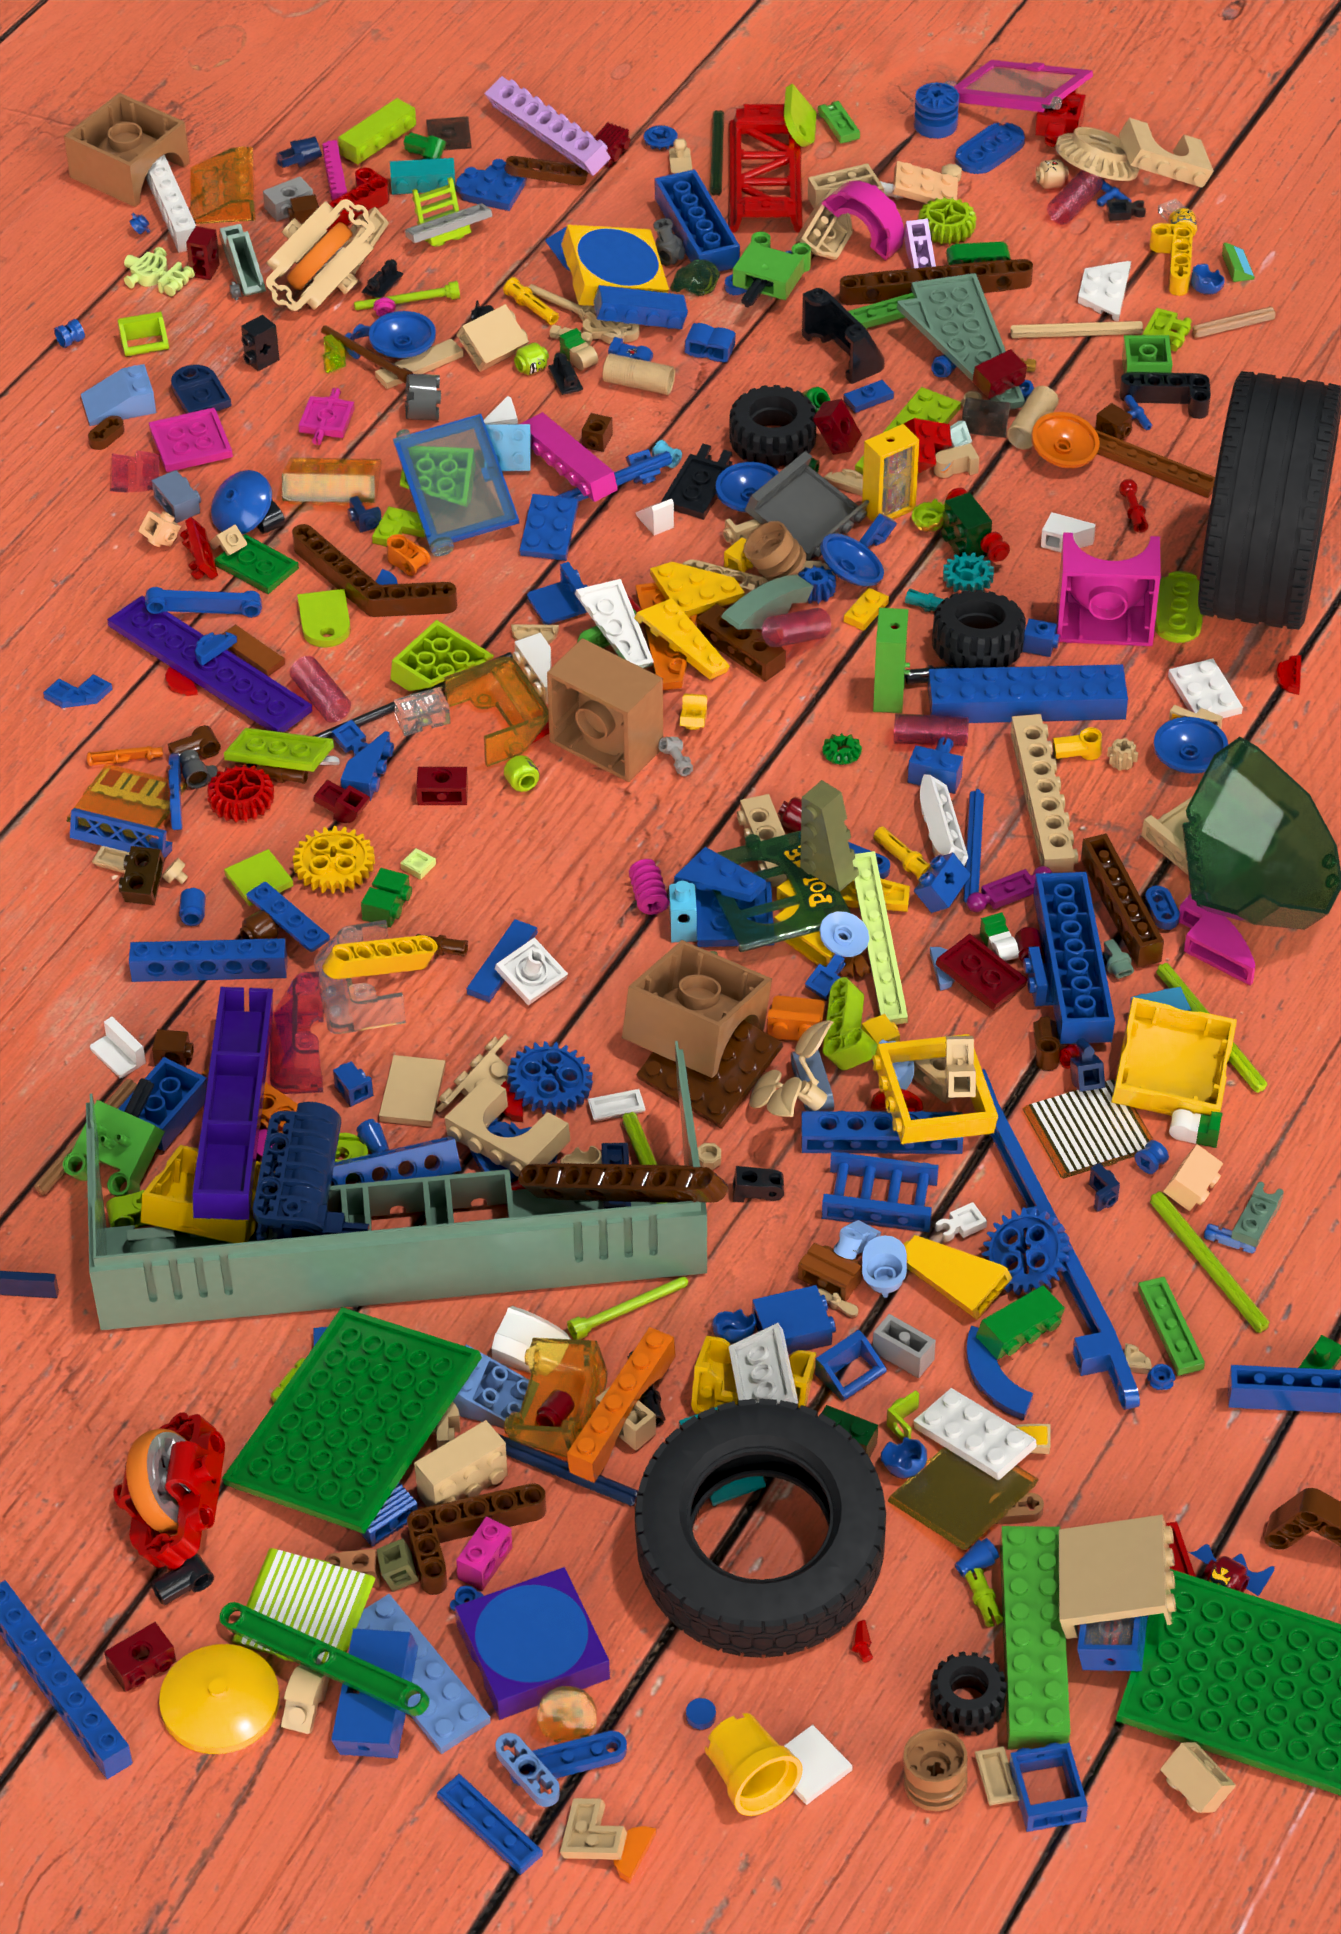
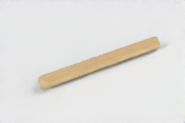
M1141 321L1012 325L1010 334L1011 338L1138 335L1143 332V323Z

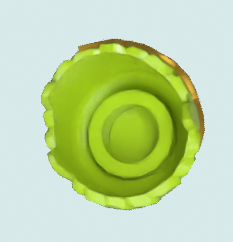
M934 498L932 502H923L916 506L912 511V520L915 526L924 532L935 531L941 528L944 524L942 513L945 503L942 504V502H938V499Z

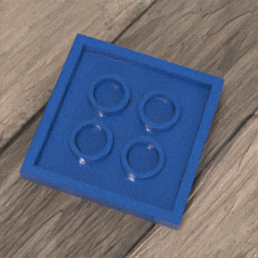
M766 882V888L752 902L723 896L720 891L709 888L705 891L696 889L695 885L697 947L774 945L771 882Z

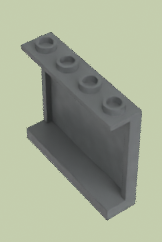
M805 451L752 494L744 511L761 524L770 521L783 523L791 532L793 538L804 548L806 560L811 561L815 556L820 557L822 555L820 545L827 535L842 533L846 535L852 529L855 522L860 523L867 515L865 510L869 501L866 500L858 506L808 466L813 456Z

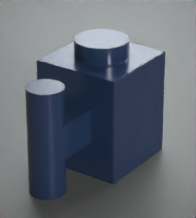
M1078 1039L1076 1046L1079 1048L1080 1056L1070 1058L1072 1084L1080 1092L1106 1088L1103 1062L1094 1054V1048L1085 1039Z

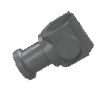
M668 218L657 220L653 224L658 235L655 245L661 264L665 266L675 264L678 260H682L685 257L683 242L672 233L673 224L671 219Z

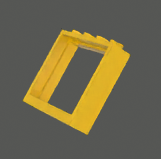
M963 1034V1035H954V1036H970V1035H969V1034ZM946 1036L877 1045L876 1053L872 1056L874 1062L873 1070L878 1072L879 1088L886 1096V1110L892 1114L893 1131L898 1132L901 1144L994 1133L998 1114L975 1049L976 1097H971L976 1113L911 1120L892 1063L946 1057Z

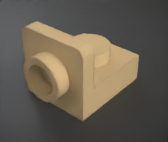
M730 518L726 519L725 529L723 530L724 538L731 545L741 537L747 540L748 536L761 526V523L753 519L735 525Z
M236 524L216 535L208 542L213 550L221 546L227 555H231L247 545Z

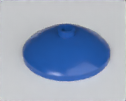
M397 311L385 314L378 318L369 329V341L372 347L379 353L392 358L403 359L418 356L428 350L436 339V329L433 322L426 316L412 311Z
M758 462L734 464L719 474L716 480V494L726 506L736 511L747 513L744 510L751 495L779 472L769 465Z
M253 470L240 471L228 477L219 486L212 500L211 518L214 525L221 532L235 524L241 534L253 530L265 518L271 505L272 489L269 481L262 474Z
M829 534L821 542L820 548L824 561L840 579L864 587L877 585L882 580L884 569L880 560L861 542L842 534Z
M1181 717L1166 722L1157 730L1154 737V751L1159 760L1171 769L1182 773L1197 774L1210 771L1218 767L1225 760L1228 752V740L1224 732L1212 722L1196 717Z

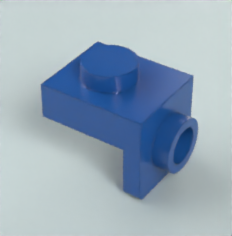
M649 449L628 455L626 457L628 466L651 458ZM657 469L641 474L636 479H633L634 483L642 481L643 485L654 482L656 481L655 477L661 474V471Z

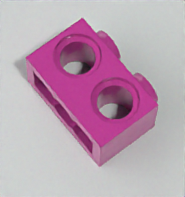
M486 1517L456 1559L458 1579L483 1591L513 1548L511 1528Z

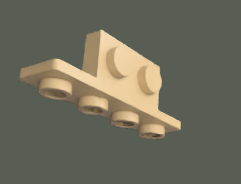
M506 1034L499 1040L494 1037L484 1047L487 1050L484 1056L478 1054L469 1065L472 1069L468 1073L464 1070L454 1080L456 1087L453 1090L448 1088L438 1098L441 1101L436 1108L439 1113L460 1092L467 1096L484 1078L500 1086L507 1080L508 1066L495 1054L509 1038Z

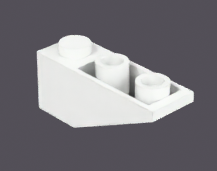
M538 633L514 642L515 652H513V659L515 664L522 668L525 679L532 683L535 694L538 697L541 696L545 704H548L547 672L552 666L551 647L543 635Z

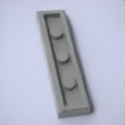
M481 203L405 230V234L409 240L417 243L493 217L492 210Z

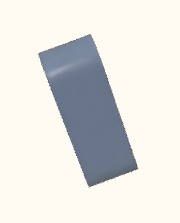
M817 1050L810 1058L805 1059L813 1076L819 1081L817 1087L827 1094L826 1102L816 1111H834L832 1090L819 1050ZM791 1052V1065L794 1076L801 1079V1081H810L799 1061L800 1055ZM804 1104L805 1111H813Z

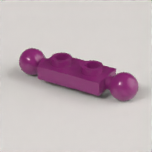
M1040 866L1034 870L1033 875H1030L1024 869L983 885L981 893L974 892L968 896L967 906L973 912H981L988 903L993 909H997L1030 896L1034 893L1036 874L1052 873V871L1046 866Z

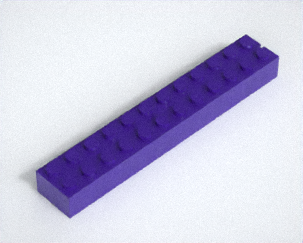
M220 987L193 1186V1218L249 1220L273 1020V989L249 988V1012H247L244 1008V988Z

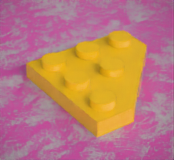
M669 562L650 568V576L665 599L672 598L688 617L703 613L715 604H719L722 607L737 602L745 595L735 577L676 562Z

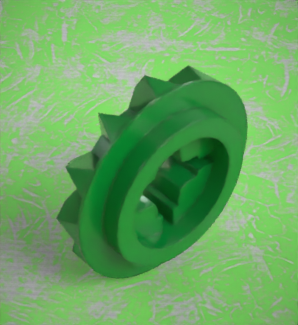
M843 733L840 736L832 734L830 739H825L822 752L828 761L845 765L855 762L860 757L862 746H860L859 739H853L852 734L844 736ZM846 746V748L843 747L838 751V747Z

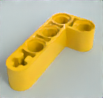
M1157 223L1151 228L1150 249L1157 253L1171 254L1169 291L1176 296L1186 295L1189 291L1193 230L1187 225Z

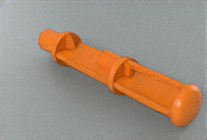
M147 746L88 752L86 759L89 766L129 762L131 759L147 758L150 761L156 757H163V748Z

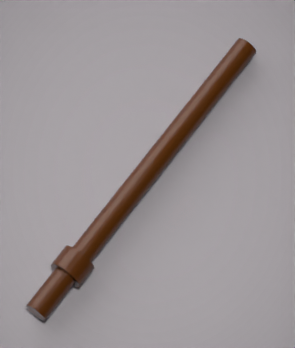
M326 325L322 327V334L396 375L398 380L405 384L407 375L413 374L412 371L398 367Z

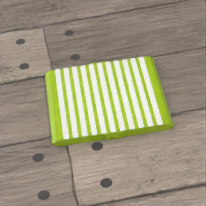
M269 1548L246 1607L347 1652L351 1642L352 1631L357 1628L376 1578L365 1573L332 1565L324 1560L310 1559ZM234 1634L232 1642L237 1645L276 1655L283 1660L294 1662ZM329 1652L321 1653L317 1658V1664L325 1663L328 1660Z

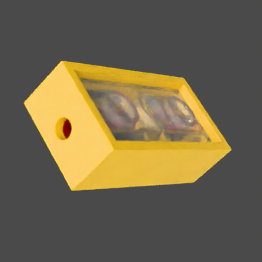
M904 424L864 441L862 503L866 500L869 501L865 511L867 512L866 516L872 522H874L879 514L894 520L912 512L916 507L919 439Z

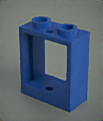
M1051 1743L1041 1748H1022L1010 1753L1009 1766L1018 1793V1803L1026 1832L1086 1822L1088 1804L1070 1743ZM1062 1766L1071 1798L1030 1805L1022 1773Z

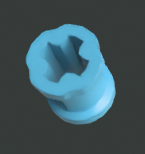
M664 440L658 441L652 449V457L668 451L673 461L667 467L675 468L681 461L682 451L677 448H671Z

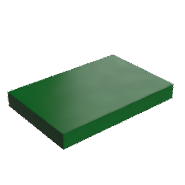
M246 534L243 535L247 542L245 547L231 555H227L224 551L214 559L215 566L266 594H270L299 569L297 561Z

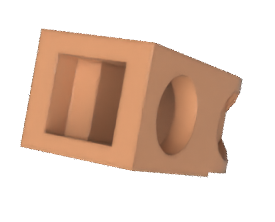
M376 1549L342 1551L341 1553H332L326 1556L325 1561L330 1562L332 1565L375 1577L373 1587H380L381 1570Z

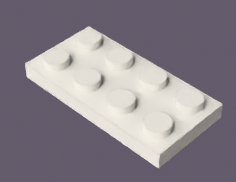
M779 1323L729 1346L739 1400L756 1399V1403H759V1399H776L777 1404H780L781 1400L798 1403L785 1336Z
M950 1388L913 1420L914 1429L998 1481L1037 1447L1035 1438L953 1388Z

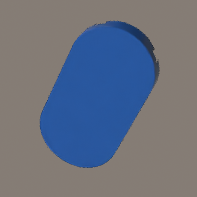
M994 123L956 150L955 163L967 173H987L1023 148L1025 144L1024 131L1012 123H1005V125Z

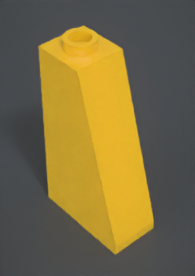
M914 1235L910 1241L908 1240L903 1244L907 1253V1269L976 1320L982 1316L1012 1280L1008 1268L1001 1264Z

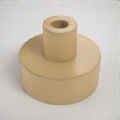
M177 858L161 877L168 883L175 878L183 884L188 878L182 871L186 864Z

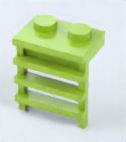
M452 177L447 178L448 185L418 195L417 189L412 190V200L415 203L416 209L414 210L418 217V225L459 211ZM450 192L451 197L421 207L420 202ZM451 204L453 205L452 210L423 219V214ZM470 224L426 239L425 241L432 246H441L445 241L461 239L465 234L471 233Z

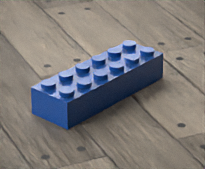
M693 169L655 178V200L665 218L671 219L673 224L672 230L682 240L685 253L698 276L712 273L708 263L712 265L714 273L732 269L740 259V245L696 170Z

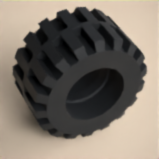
M959 1652L958 1657L952 1654L947 1657V1662L942 1660L938 1664V1670H934L931 1680L930 1707L931 1710H934L933 1716L936 1721L941 1719V1726L945 1729L951 1727L953 1733L958 1734L959 1731H964V1735L971 1736L973 1731H976L977 1735L982 1734L984 1728L990 1730L994 1727V1721L999 1722L1002 1712H1004L1006 1697L1005 1675L1003 1671L999 1672V1665L996 1662L991 1664L990 1658L985 1655L983 1658L978 1657L976 1652H972V1655H966V1652ZM966 1687L973 1688L979 1691L982 1696L976 1699H963L957 1696L954 1691Z

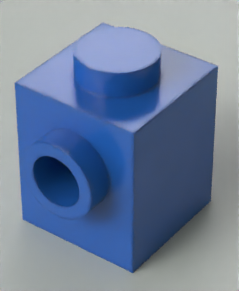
M1028 619L1022 652L1051 657L1053 648H1058L1060 634H1056L1057 624Z

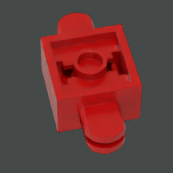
M1044 89L1042 98H1046L1054 90ZM1074 90L1061 101H1059L1060 97H1056L1051 101V104H1042L1045 111L1037 112L1035 135L1043 136L1046 145L1055 147L1060 135L1074 133V130L1081 127L1083 122L1086 95L1076 94V90Z

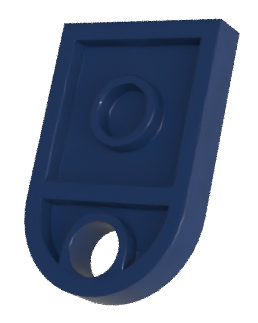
M188 365L178 369L172 375V391L186 414L214 407L216 411L232 407L230 397L214 371L209 367Z

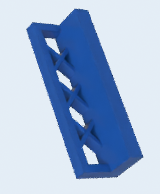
M77 808L71 810L70 838L125 852H130L131 846L161 849L164 858L172 852L173 842L166 841V830ZM78 817L84 818V819H86L87 821L80 820V821L78 822ZM105 823V824H108L110 827L104 826V825H100V824ZM147 835L157 836V837H159V839L153 838V837H149V836H147Z

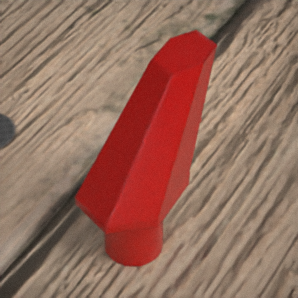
M861 1620L855 1625L851 1651L858 1653L862 1662L866 1663L873 1659L869 1649L872 1642L866 1620Z

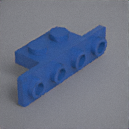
M267 882L261 883L246 894L248 900L260 910L267 912L275 923L309 952L315 951L330 941L329 934Z

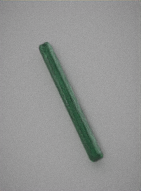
M715 110L713 112L710 193L712 195H720L722 193L724 112L722 110Z

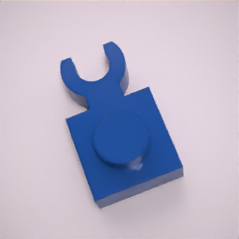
M352 719L332 731L333 739L345 753L352 750L355 756L369 745L365 743L366 735Z

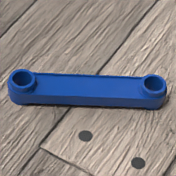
M152 587L146 591L145 606L153 614L167 611L244 614L247 617H256L261 613L262 609L261 597L256 591H246L244 593L180 591Z

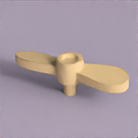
M818 1288L820 1295H825L826 1301L830 1303L832 1309H839L848 1317H856L858 1315L857 1306L842 1301L838 1293L831 1295L828 1291Z

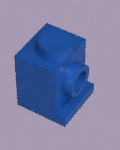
M352 1061L344 1063L333 1070L335 1088L350 1107L373 1096L371 1077H366L361 1068L357 1069Z

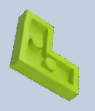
M389 506L372 535V543L387 546V539L395 534L402 535V533L425 538L418 513Z

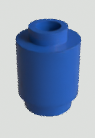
M188 888L182 891L180 895L179 916L185 925H199L205 916L206 895L200 889Z

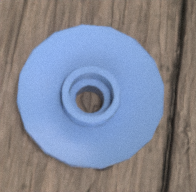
M837 911L827 915L819 929L820 938L825 947L832 953L842 957H854L861 954L867 948L869 942V932L864 922L848 912Z

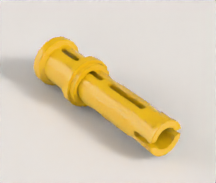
M512 277L505 283L503 287L504 294L512 296L518 305L527 306L549 325H554L558 321L559 314L535 297L529 287L521 285L519 279Z
M879 827L874 832L875 836H873V839L900 860L904 870L912 872L919 882V878L931 866L930 863L923 859L921 853L910 850L885 827Z

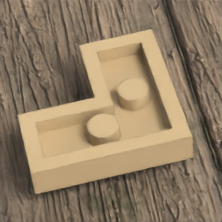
M573 1798L560 1850L563 1858L621 1860L627 1831L624 1826H600L605 1809L602 1799Z

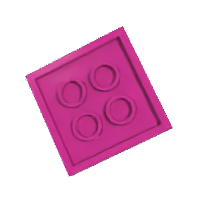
M215 407L148 422L149 430L166 472L233 457L231 446Z

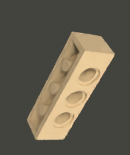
M770 795L740 800V810L737 811V819L739 825L744 826L746 843H751L752 858L754 861H758L759 876L764 878L766 882H771V887L781 885L790 877L797 881L798 868L783 855V851L789 850L791 852L792 849Z

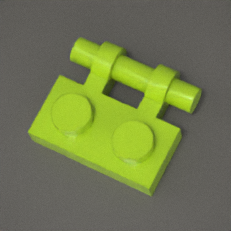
M1156 308L1142 335H1169L1171 351H1177L1183 345L1184 337L1191 330L1192 320L1190 318L1179 320L1177 319L1178 313Z

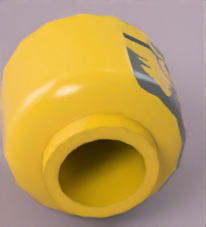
M1180 208L1173 211L1169 216V224L1187 225L1192 228L1193 236L1196 234L1198 228L1196 215L1193 211Z

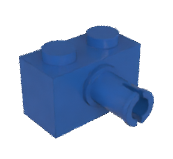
M941 737L935 750L916 745L909 760L908 783L921 786L924 774L931 775L946 784L949 793L955 794L962 778L963 756L950 753L954 745L953 741L947 737L946 743L943 745L945 737Z

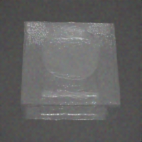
M1175 198L1158 205V213L1168 221L1173 211L1186 207Z

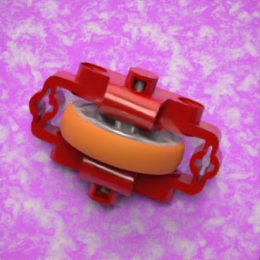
M185 1412L178 1413L169 1423L161 1426L159 1429L150 1430L139 1436L129 1450L123 1482L116 1485L113 1491L114 1500L118 1507L124 1509L132 1517L129 1537L133 1547L138 1550L140 1556L156 1568L164 1566L170 1570L180 1568L186 1559L197 1554L200 1548L202 1531L211 1528L215 1522L225 1454V1441L220 1432L199 1414L189 1416Z

